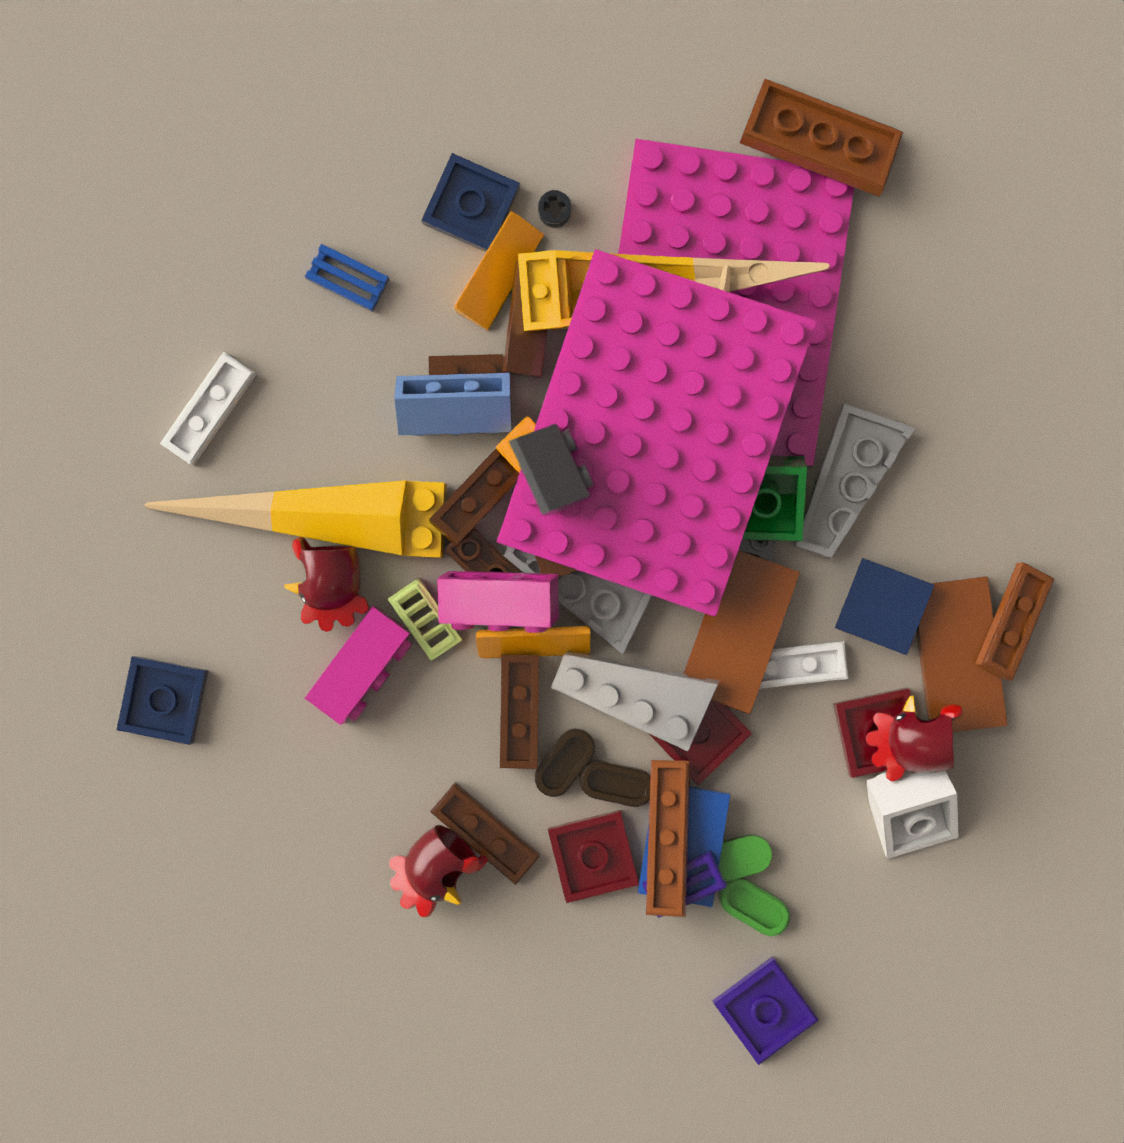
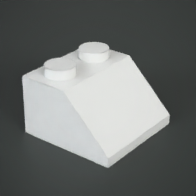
M905 771L902 778L893 782L886 778V773L867 780L870 808L887 859L959 838L957 792L946 771L935 773Z

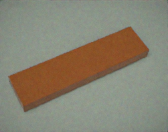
M651 760L646 915L686 917L690 797L689 761Z

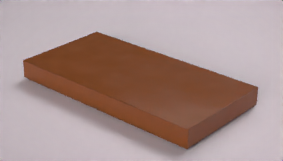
M764 78L740 144L880 197L885 188L903 131Z
M738 550L716 616L704 615L683 673L688 674V677L718 680L719 684L711 701L750 715L797 583L799 571Z
M988 576L931 583L934 584V588L916 631L928 720L938 717L941 709L946 705L956 704L962 707L963 715L952 721V732L1008 726L1001 678L975 665L993 622Z

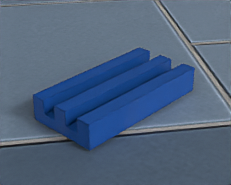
M321 244L317 257H314L311 262L312 267L310 271L307 270L304 277L373 312L389 281L388 276ZM326 257L377 281V286L375 287L324 262ZM320 269L372 294L370 300L319 276Z

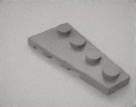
M843 404L804 514L802 541H795L794 546L826 558H832L858 518V514L875 492L880 480L891 467L899 451L910 438L915 428L848 404Z
M509 546L507 547L504 556L524 573L541 574L535 555ZM579 570L558 577L559 602L623 655L652 595Z
M567 651L563 656L551 688L688 751L719 681L708 678L703 680L688 677V674L657 671L647 666L637 664L632 666L617 663L611 659Z

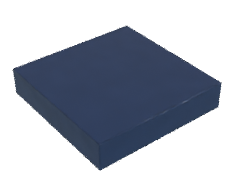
M451 153L423 215L422 224L487 252L507 218L520 189V183Z
M862 558L835 628L907 655L934 584Z
M131 656L116 730L188 745L193 744L208 670Z

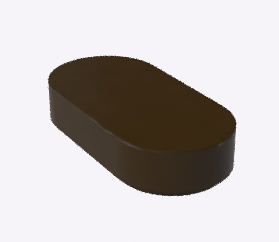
M573 728L564 732L538 765L535 772V784L541 793L550 797L564 794L590 762L595 752V744L592 736L587 731Z
M594 760L589 762L580 773L581 788L591 798L631 807L645 805L650 800V775L642 769Z

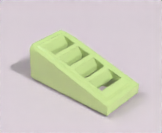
M421 578L416 579L388 598L399 617L431 661L462 641L456 629L451 628V624L440 623L424 635L421 632V627L436 617L438 618V603ZM420 593L423 599L406 609L402 603ZM429 605L432 611L415 622L411 616ZM446 629L449 636L431 647L428 641Z

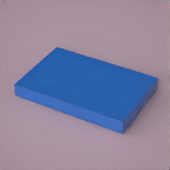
M690 786L688 860L711 850L716 864L719 866L731 793ZM649 825L638 893L647 895L642 882L647 880ZM707 862L687 871V878L708 869ZM711 876L687 887V895L716 882L714 877ZM715 893L691 904L713 907Z

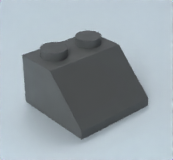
M553 424L508 441L542 515L552 516L592 497L589 488L595 485L585 464L580 467L577 466L572 453L577 451L578 448L569 429L561 431L557 424Z

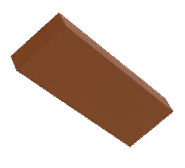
M1024 562L1016 563L975 665L1004 680L1013 681L1054 581L1053 577Z

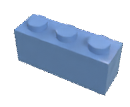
M510 373L396 376L394 402L399 435L497 434L512 431Z

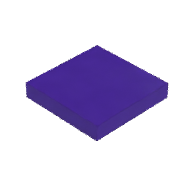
M773 956L712 1000L758 1065L819 1021Z

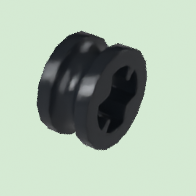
M551 190L542 195L538 202L540 220L551 228L565 225L571 217L569 197L559 190ZM557 201L558 206L565 207L566 210L565 212L560 210V217L554 218L551 212L544 211L545 206L550 208V202Z

